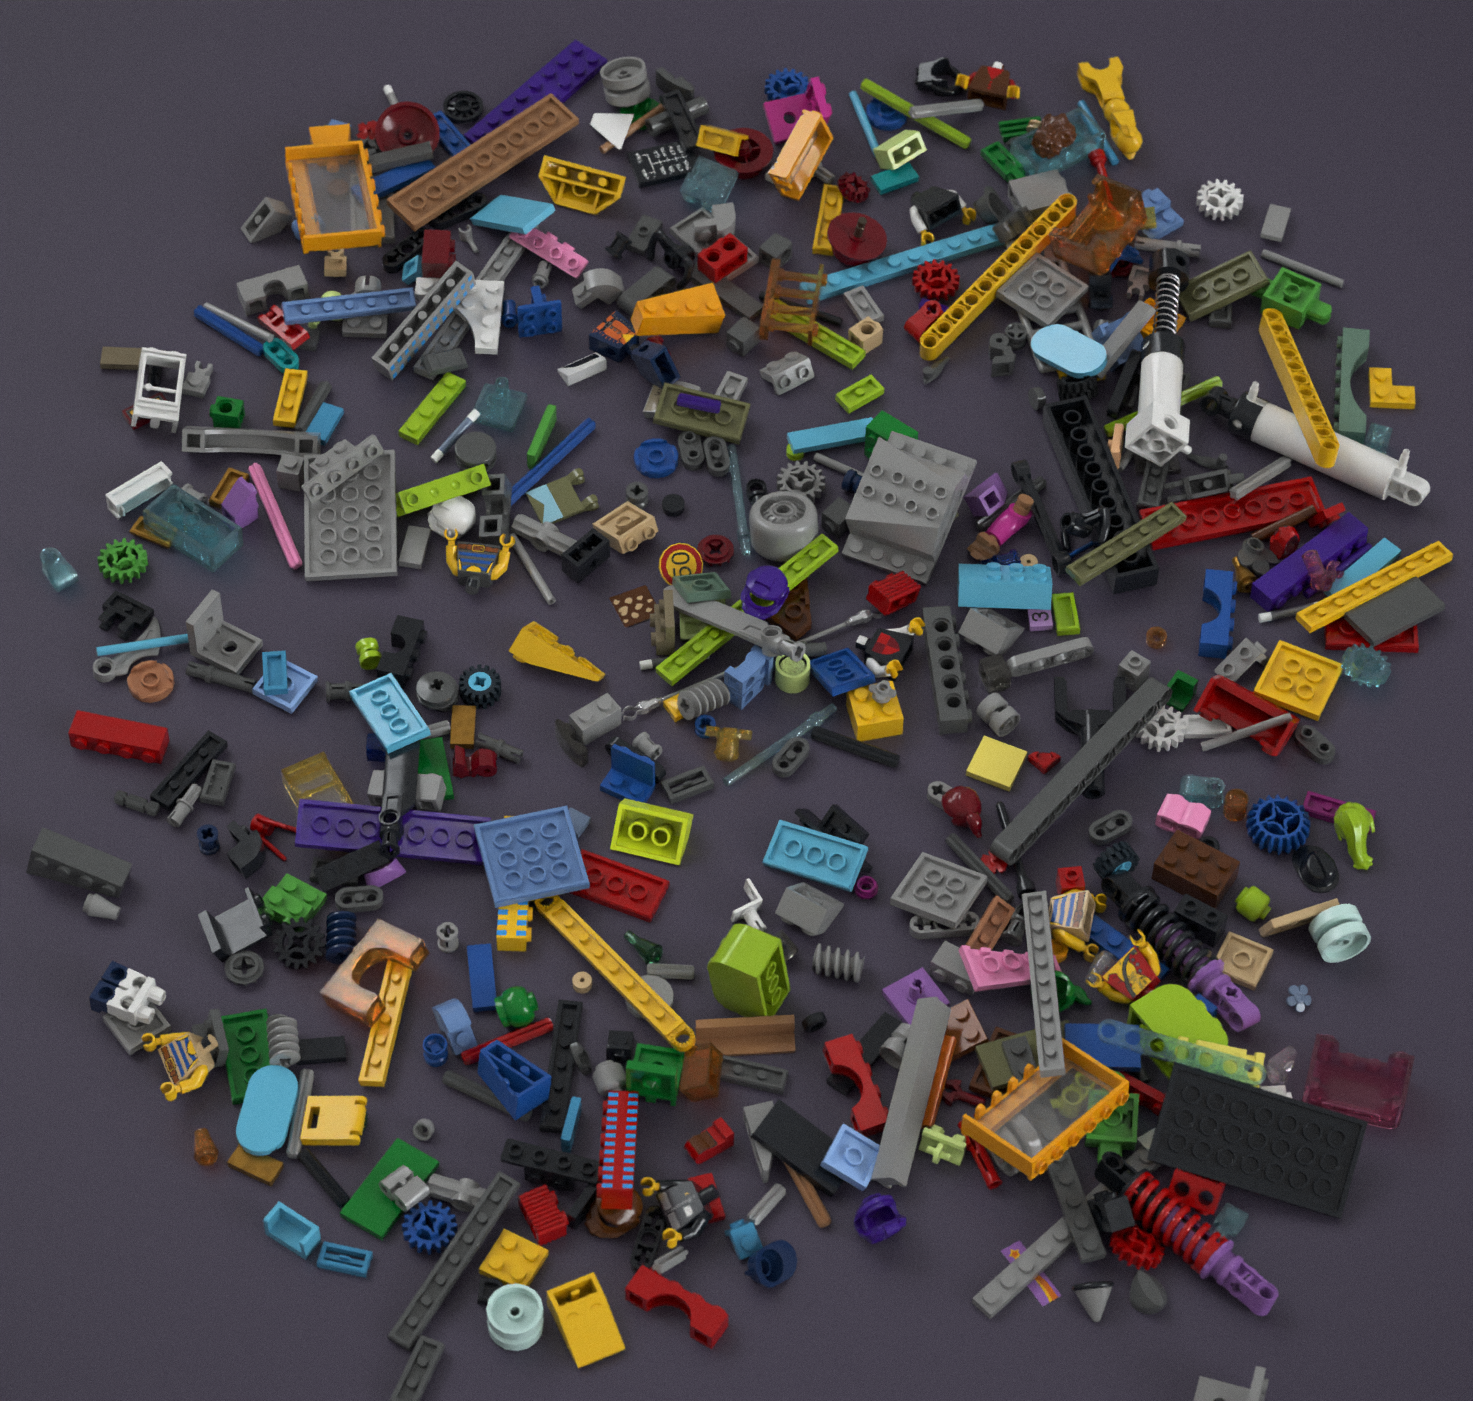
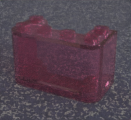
M1316 1034L1302 1102L1368 1121L1369 1125L1386 1129L1397 1128L1400 1125L1405 1107L1415 1056L1398 1051L1390 1054L1387 1063H1384L1374 1058L1367 1059L1352 1053L1338 1052L1340 1044L1335 1037L1328 1034Z

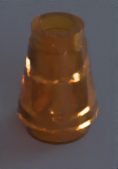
M200 1128L194 1132V1159L201 1166H210L217 1161L219 1151L208 1129Z

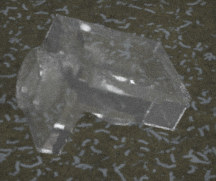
M1291 1045L1268 1060L1265 1073L1268 1079L1278 1086H1286L1288 1080L1287 1072L1295 1065L1294 1061L1297 1051Z

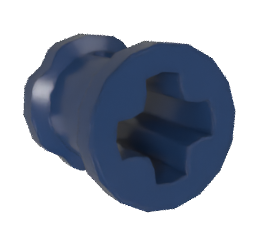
M207 824L197 830L200 852L204 855L216 854L220 849V843L217 839L218 830L215 826Z

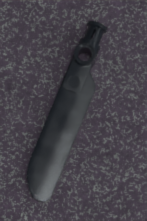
M421 740L389 754L386 751L381 813L378 816L380 823L379 837L382 840L378 852L385 858H395L400 854L398 841H400L404 834L403 816L416 803Z

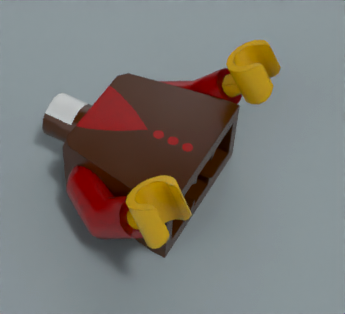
M994 62L992 67L980 66L977 72L969 76L964 74L957 75L955 86H961L964 89L968 88L967 100L981 99L984 106L1006 111L1007 99L1009 97L1019 99L1020 87L1016 86L1014 80L1009 79L1010 72L1004 70V65L1000 62Z

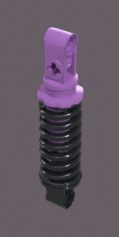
M1120 870L1102 879L1101 887L1104 894L1120 908L1118 918L1128 927L1130 926L1134 933H1138L1139 939H1141V935L1138 930L1143 932L1145 941L1149 942L1157 953L1158 959L1163 960L1164 965L1172 969V974L1180 978L1181 983L1193 995L1200 993L1204 998L1217 1006V1013L1236 1032H1240L1260 1021L1261 1016L1257 1006L1233 984L1227 974H1223L1225 963L1214 954L1211 956L1212 952L1209 948L1202 949L1203 942L1200 939L1194 940L1195 934L1193 931H1185L1186 924L1183 921L1177 922L1178 916L1174 912L1169 913V906L1167 904H1160L1161 898L1156 894L1152 886L1141 887L1126 870Z

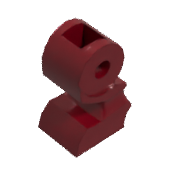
M455 745L452 758L453 776L462 779L466 776L474 778L477 774L483 777H491L497 773V754L494 751L478 749L470 757H466L465 749Z

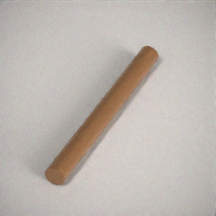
M660 103L632 123L625 139L643 127L646 119L664 112L662 104ZM608 140L599 147V150L602 154H605L615 146Z

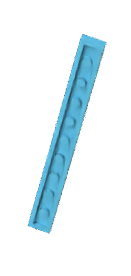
M995 224L802 282L799 289L807 304L844 294L862 285L867 287L912 273L914 270H917L918 265L924 266V261H928L931 264L933 259H935L937 263H940L942 260L945 263L1005 243L1001 244L992 229Z

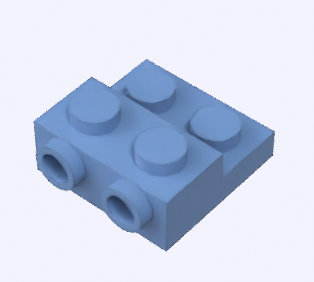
M1158 188L1154 190L1147 189L1140 198L1136 200L1131 198L1124 204L1122 218L1141 237L1160 239L1182 227L1184 222L1170 207L1171 200Z

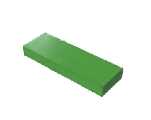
M547 405L527 452L528 469H532L539 463L557 420L555 405Z

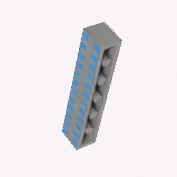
M457 261L453 263L374 354L372 361L377 371L393 381L476 285L473 272Z

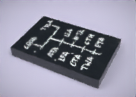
M680 141L627 153V159L639 188L701 175V168L694 151L685 152Z

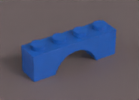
M1206 569L1202 601L1213 606L1218 613V617L1211 622L1201 625L1198 656L1225 659L1227 650H1232L1233 637L1229 636V631L1233 632L1234 618H1230V613L1235 612L1236 600L1232 599V595H1236L1237 581H1233L1232 571Z

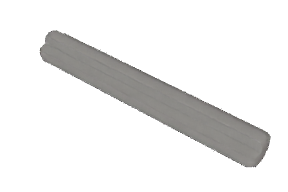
M981 99L918 105L910 107L909 115L912 119L979 112L982 111L984 103Z
M1282 456L1229 490L1230 498L1239 500L1291 467V458Z
M302 1069L300 1072L298 1096L294 1107L286 1152L287 1157L290 1159H298V1154L302 1149L300 1136L307 1098L311 1096L314 1080V1071L311 1069Z

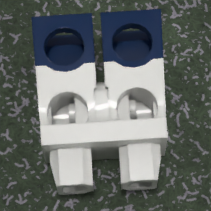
M111 961L101 977L102 981L98 982L89 997L91 1010L98 1013L104 1011L116 1016L118 1019L129 1021V1024L136 1026L138 1021L146 1024L151 1023L155 1015V1009L148 1007L150 1002L159 1006L162 1005L166 999V992L156 986L154 978L149 976L147 978L137 971Z

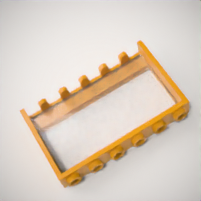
M362 140L285 147V165L303 254H309V251L315 252L318 250L326 251L376 245L382 247V238H385L384 224L380 225L382 213L381 209H377L379 207L378 195L373 193L375 192V181L370 179L372 177L371 164H367L369 162L368 149H364Z
M1062 1038L1066 1075L1041 1078L1039 1066L1034 1069V1066L1028 1063L1024 1068L1023 1079L1019 1083L1015 1077L1009 1079L1007 1093L1002 1096V1093L998 1090L993 1092L990 1107L985 1110L986 1107L980 1103L975 1109L974 1119L967 1114L962 1116L961 1134L970 1136L1027 1175L1030 1181L1038 1174H1043L1052 1162L1059 1160L1071 1146H1076L1085 1134L1091 1133L1098 1123L1103 1119H1108L1117 1107L1123 1106L1129 1098L1128 1080L1064 1038Z

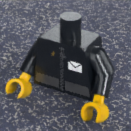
M645 1177L641 1180L640 1184L641 1186L648 1185L651 1187L643 1189L642 1193L644 1196H651L654 1191L658 1192L655 1196L669 1226V1229L663 1232V1240L669 1239L667 1247L671 1249L677 1246V1241L685 1242L701 1236L708 1221L714 1215L709 1203L720 1197L718 1190L713 1184L702 1189L701 1186L692 1180L670 1179L658 1180L655 1183L653 1178Z

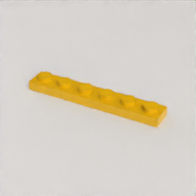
M388 956L358 1081L360 1086H385L414 965L412 956Z

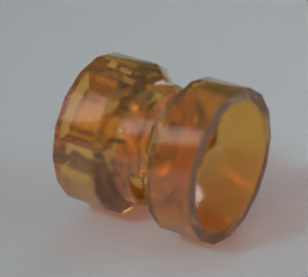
M1231 789L1226 793L1223 814L1228 820L1240 821L1246 816L1249 797L1245 791Z

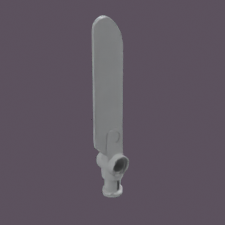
M673 585L664 588V590H673L674 610L762 647V653L765 656L785 655L795 662L803 658L806 650L805 644L800 641L790 640L789 636L782 634V629L779 626H768V623L764 620L715 600L687 603Z

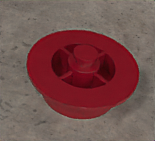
M750 128L729 130L748 135V140H741L738 156L713 151L715 160L728 175L734 178L749 179L757 176L770 163L773 157V145L770 139L760 131Z

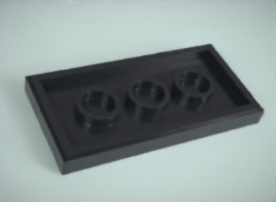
M779 1099L751 1135V1138L829 1197H832L844 1180L826 1170L820 1164L833 1139Z

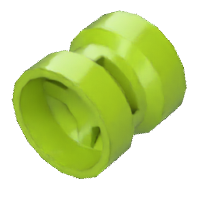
M371 637L359 640L355 648L357 655L360 656L359 663L361 668L365 670L376 669L381 659L377 640Z

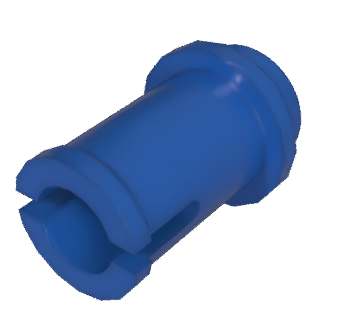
M511 299L503 301V315L501 317V322L508 328H512L518 323L516 303Z

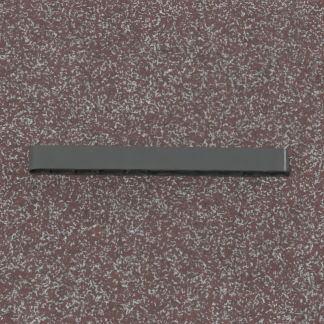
M1154 677L1147 679L995 838L991 844L990 853L1006 864L1013 865L1167 704L1172 696V689Z

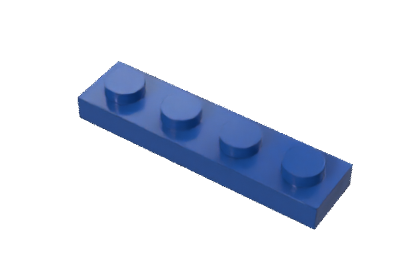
M1094 914L1089 943L1096 944L1100 951L1115 962H1118L1134 945L1131 940ZM1159 961L1161 972L1158 977L1162 981L1169 974V968Z

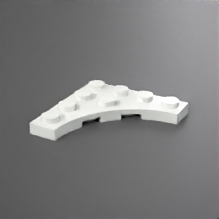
M417 277L415 300H422L440 278ZM475 280L476 285L457 305L454 312L464 321H467L471 327L475 340V354H498L504 281Z

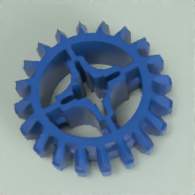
M1278 794L1275 796V799L1269 795L1266 797V800L1260 798L1257 804L1253 803L1251 810L1247 814L1246 829L1248 830V837L1252 838L1253 844H1259L1260 850L1267 848L1269 854L1272 850L1276 851L1278 856L1282 851H1285L1287 854L1291 852V849L1297 851L1300 845L1303 846L1310 834L1311 822L1308 812H1304V805L1297 806V799L1291 802L1288 795L1284 799H1281ZM1269 815L1268 818H1265V821L1260 822L1261 819ZM1292 828H1297V829H1296L1295 831H1293L1292 833H1289V834L1287 833V832L1291 831Z

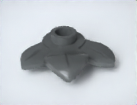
M1255 537L1245 540L1242 543V549L1237 554L1238 561L1243 567L1250 566L1253 572L1261 576L1269 571V564L1279 563L1276 555L1271 550L1264 548L1262 541Z

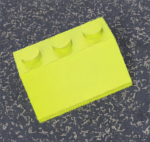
M624 798L618 805L610 849L680 865L689 839L694 814Z

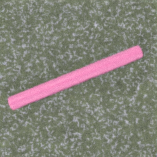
M253 463L249 466L248 471L288 565L293 570H297L298 567L302 566V560L261 465Z

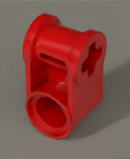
M935 300L927 301L904 325V330L919 343L921 336L938 320V317L940 318L944 314L939 302Z

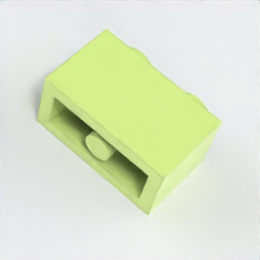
M904 130L873 149L880 169L895 170L926 151L920 132L913 130Z

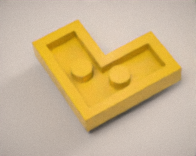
M1369 367L1370 407L1415 408L1414 386L1392 385L1391 368Z

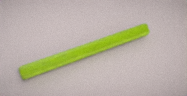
M867 78L862 81L861 90L911 118L909 111L910 107L914 106L913 104ZM935 117L913 119L964 149H967L972 139Z
M1215 376L1181 391L1180 406L1204 396L1214 386L1222 387L1223 382L1220 377ZM1138 411L1104 425L1106 436H1113L1115 423L1123 424L1125 431L1127 423L1138 415Z

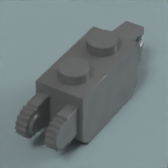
M1221 469L1184 477L1178 481L1164 484V488L1170 490L1180 486L1182 495L1170 496L1167 498L1168 503L1181 500L1188 501L1227 493L1234 487L1233 484L1240 483L1245 478L1243 472L1231 475L1230 470Z

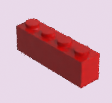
M79 710L76 711L68 732L71 746L77 749H88L101 754H113L126 759L143 760L147 763L162 764L170 742L168 728Z

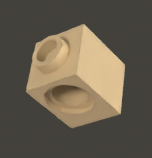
M869 316L849 328L848 341L864 349L866 354L882 344L883 328Z

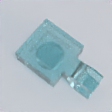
M1227 1202L1214 1221V1226L1217 1227L1214 1232L1219 1231L1221 1238L1223 1236L1227 1237L1228 1234L1236 1238L1247 1222L1249 1214Z

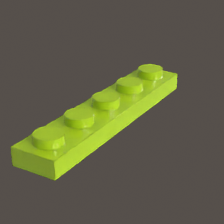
M779 299L764 312L765 319L852 370L866 355L864 349Z

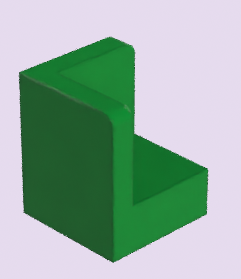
M1177 670L1167 684L1172 689V696L1166 705L1183 712L1196 695L1198 680Z

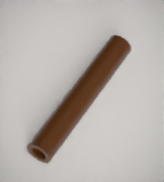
M1312 504L1251 533V537L1263 541L1273 536L1279 530V527L1294 526L1317 514L1316 509Z

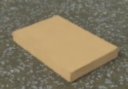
M1336 898L1271 919L1258 930L1261 937L1265 938L1311 923L1322 911L1340 905L1339 901Z

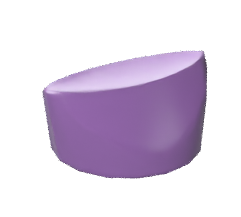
M395 857L389 858L390 862L364 873L367 886L375 885L381 887L407 871Z

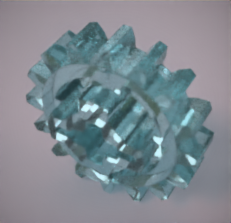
M1363 643L1360 647L1356 644H1353L1352 648L1348 647L1341 658V662H1343L1341 668L1346 669L1344 674L1351 675V681H1358L1360 686L1365 683L1368 688H1371L1373 684L1378 688L1380 684H1385L1392 671L1390 670L1391 663L1386 662L1388 657L1380 655L1381 650L1375 651L1372 646L1366 648Z

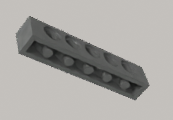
M950 606L922 608L921 619L925 623L922 629L939 735L965 733L968 730V723H972V712L966 706V704H969L968 690L963 688V685L966 684L965 671L960 670V666L963 664L962 653L957 652L959 634L954 633L956 616L955 614L951 615Z

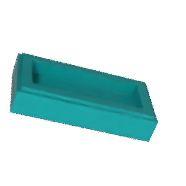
M909 162L895 170H885L871 176V182L880 195L919 181L918 174Z

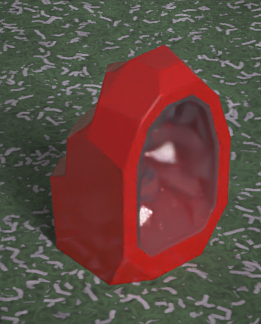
M1292 526L1279 527L1275 534L1271 536L1269 550L1278 559H1286L1298 548L1300 537L1296 529Z

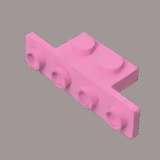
M533 228L526 235L511 232L509 235L513 241L576 279L579 278L588 264L586 258L574 252L575 248L566 242L563 244L557 241L558 238L550 232L544 234L540 230Z

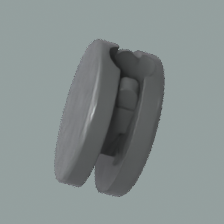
M469 432L457 440L455 444V461L460 470L463 471L484 464L488 472L496 464V444L488 434Z

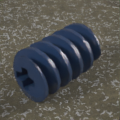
M334 911L327 915L326 959L330 963L337 965L348 964L352 960L351 957L357 953L355 948L357 945L355 939L357 937L355 931L357 929V924L355 923L357 916L350 911Z

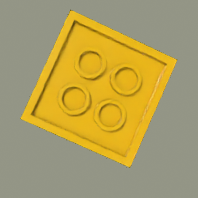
M1279 640L1253 693L1277 706L1318 721L1344 669V664Z

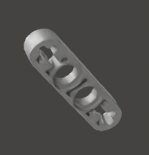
M1082 637L1015 655L1007 660L1006 667L1012 677H1019L1087 658L1094 652V647L1088 637Z

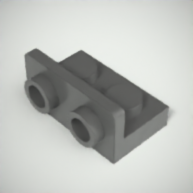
M210 1009L207 1020H204L203 1024L192 1025L191 1030L193 1034L203 1038L208 1034L215 1037L218 1046L210 1051V1054L215 1063L214 1067H221L226 1064L229 1048L220 1010Z

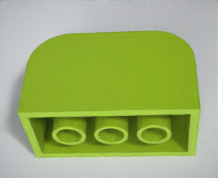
M734 924L707 966L716 1000L723 1007L743 1017L775 1016L791 990L781 939L745 924Z
M1175 984L1163 985L1130 1004L1127 1025H1139L1140 1047L1168 1080L1171 1075L1179 1036L1189 1038L1188 1042L1196 1044L1197 1040L1228 1046V1038L1220 1021L1216 1017L1213 1018L1207 1011L1205 1004L1201 1000H1197L1185 987ZM1186 1052L1185 1059L1193 1060L1194 1053Z

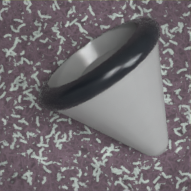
M1098 1281L1071 1286V1290L1074 1291L1094 1322L1101 1320L1114 1282Z

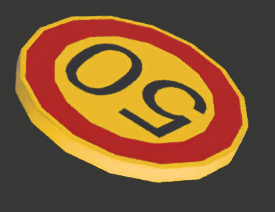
M676 543L670 545L663 551L659 559L661 577L668 585H672V577L702 573L703 562L701 555L689 544Z

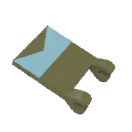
M581 468L573 470L563 478L525 492L540 523L551 522L555 524L584 511H594L599 508L596 495H589L581 502L572 486L585 482L584 473Z

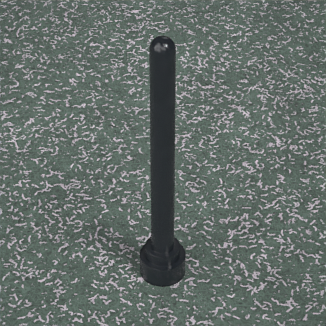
M997 802L995 808L1002 830H1004L1010 824L1004 803ZM1020 857L1013 865L1018 878L1016 891L1018 897L1022 899V894L1037 892L1034 882L1027 878Z

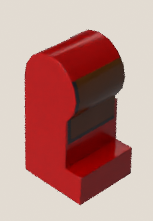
M720 1117L713 1121V1125L702 1131L701 1134L691 1137L685 1143L684 1149L696 1164H701L734 1146V1132L723 1118Z

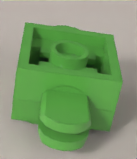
M1284 267L1280 269L1274 280L1269 279L1270 285L1251 293V295L1262 299L1260 313H1263V310L1266 308L1277 309L1282 313L1286 324L1300 330L1306 319L1324 325L1329 322L1331 317V305L1319 300L1321 283Z
M1114 1071V1072H1116L1117 1074H1119L1120 1076H1122L1123 1078H1125L1124 1075L1121 1074L1120 1072ZM1101 1088V1091L1089 1090L1087 1111L1109 1094V1092ZM1129 1093V1098L1123 1106L1117 1107L1108 1119H1103L1091 1133L1085 1134L1084 1147L1098 1148V1164L1105 1152H1116L1122 1157V1150L1135 1151L1139 1094Z

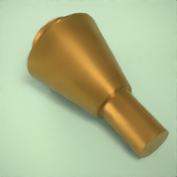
M1236 556L1232 559V563L1235 567L1237 590L1241 593L1251 592L1252 583L1258 578L1248 568L1243 567Z

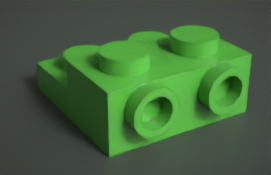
M287 873L276 887L272 885L264 895L265 906L262 908L264 912H267L271 920L280 924L284 922L290 925V918L299 922L300 917H303L305 923H307L310 919L314 918L327 901V894ZM296 928L294 931L302 933L305 928Z

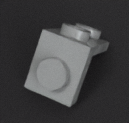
M1245 638L1214 671L1217 675H1222L1235 682L1255 661L1264 666L1269 661V658L1264 654L1267 650L1258 641L1253 643L1248 638Z

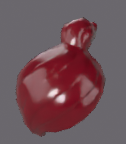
M962 785L948 790L942 796L941 803L944 811L952 817V824L956 827H970L973 834L977 838H981L982 820L980 814L982 804L977 792L970 787H963Z

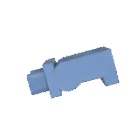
M754 645L751 648V652L747 653L745 661L736 669L730 666L725 670L724 683L730 692L729 702L740 710L763 689L764 684L768 686L772 682L775 660L773 659L774 657L765 656L762 653V647Z

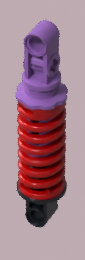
M1108 1151L1103 1154L1094 1172L1095 1178L1112 1192L1117 1191L1119 1195H1127L1133 1219L1136 1221L1142 1220V1226L1147 1230L1152 1229L1154 1237L1163 1238L1162 1241L1166 1247L1173 1246V1253L1177 1256L1183 1255V1261L1186 1264H1193L1191 1268L1200 1275V1278L1204 1280L1212 1276L1214 1279H1217L1216 1283L1226 1288L1232 1296L1239 1299L1254 1314L1265 1316L1269 1313L1278 1297L1277 1288L1258 1274L1254 1268L1245 1263L1240 1255L1236 1256L1231 1251L1234 1245L1232 1240H1228L1225 1236L1221 1238L1219 1231L1214 1232L1212 1235L1208 1233L1211 1229V1224L1206 1222L1200 1226L1198 1224L1201 1220L1199 1214H1194L1192 1217L1188 1216L1191 1208L1188 1205H1184L1180 1209L1178 1207L1181 1201L1179 1197L1175 1196L1167 1203L1165 1200L1170 1195L1168 1188H1163L1158 1194L1155 1193L1160 1185V1181L1154 1179V1176L1150 1174L1147 1168L1138 1172L1118 1153Z

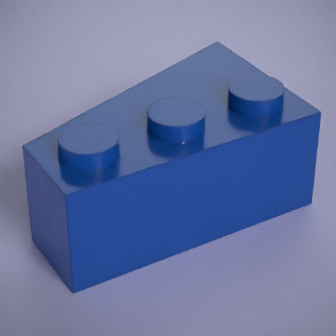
M498 1040L480 1050L477 1073L514 1120L519 1119L549 1099L551 1075Z

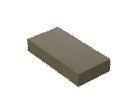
M103 347L100 367L101 369L138 370L142 348Z

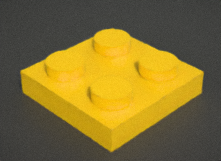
M504 1229L481 1264L479 1273L488 1278L498 1279L503 1285L516 1283L529 1287L548 1257L549 1250Z

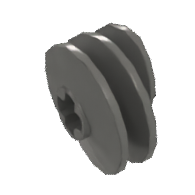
M434 671L426 673L417 682V699L426 708L446 712L452 709V705L457 704L459 699L458 685L451 675Z

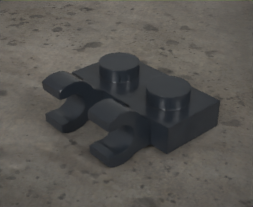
M115 590L102 605L104 612L98 618V620L102 621L99 628L105 631L110 630L115 618L123 621L117 628L121 631L118 637L127 641L135 627L141 630L154 616V609Z

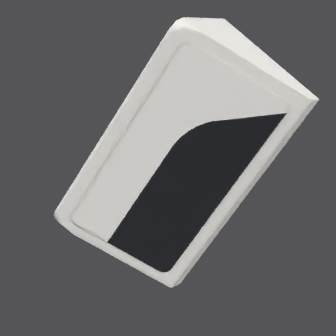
M593 353L557 369V372L567 386H570L606 370L607 360L600 354Z

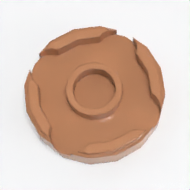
M154 660L137 664L132 668L127 678L131 695L135 699L147 703L158 702L168 697L175 683L173 672L168 665L157 663Z

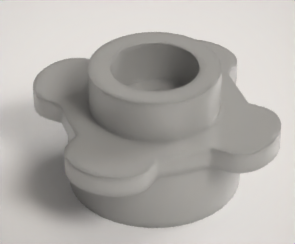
M886 680L869 686L872 698L878 703H887L896 696V691L890 687V683Z

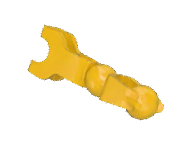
M1119 57L1108 58L1110 64L1105 69H1095L1089 62L1078 63L1077 75L1081 88L1096 96L1100 107L1103 109L1105 119L1110 123V136L1123 155L1128 159H1134L1135 153L1140 149L1143 140L1142 134L1136 128L1133 109H1130L1127 102L1124 101L1125 97L1121 88L1123 65Z

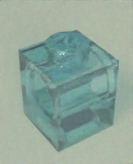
M1371 422L1364 445L1386 455L1393 428Z

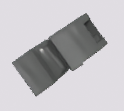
M1002 333L993 334L989 339L988 355L989 359L993 360L991 377L1013 375V370L1015 369L1016 354L1012 352L1011 346H1008V337Z

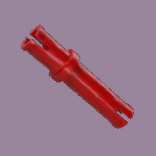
M960 1121V1122L958 1123V1125H957L958 1128L960 1129V1131H961L962 1121ZM965 1136L966 1149L971 1152L987 1188L990 1190L999 1187L1002 1184V1180L999 1178L985 1147L970 1136Z

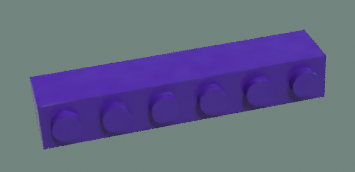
M1350 512L1346 513L1253 582L1250 598L1267 612L1274 611L1276 608H1282L1288 599L1292 596H1298L1303 588L1314 584L1319 576L1323 573H1328L1334 568L1335 564L1339 561H1344L1350 556L1351 552L1364 546L1367 542L1368 527Z

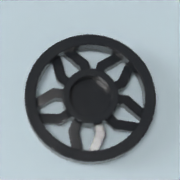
M470 91L454 92L443 103L444 114L455 124L476 122L483 112L482 99ZM454 98H457L456 102H450Z

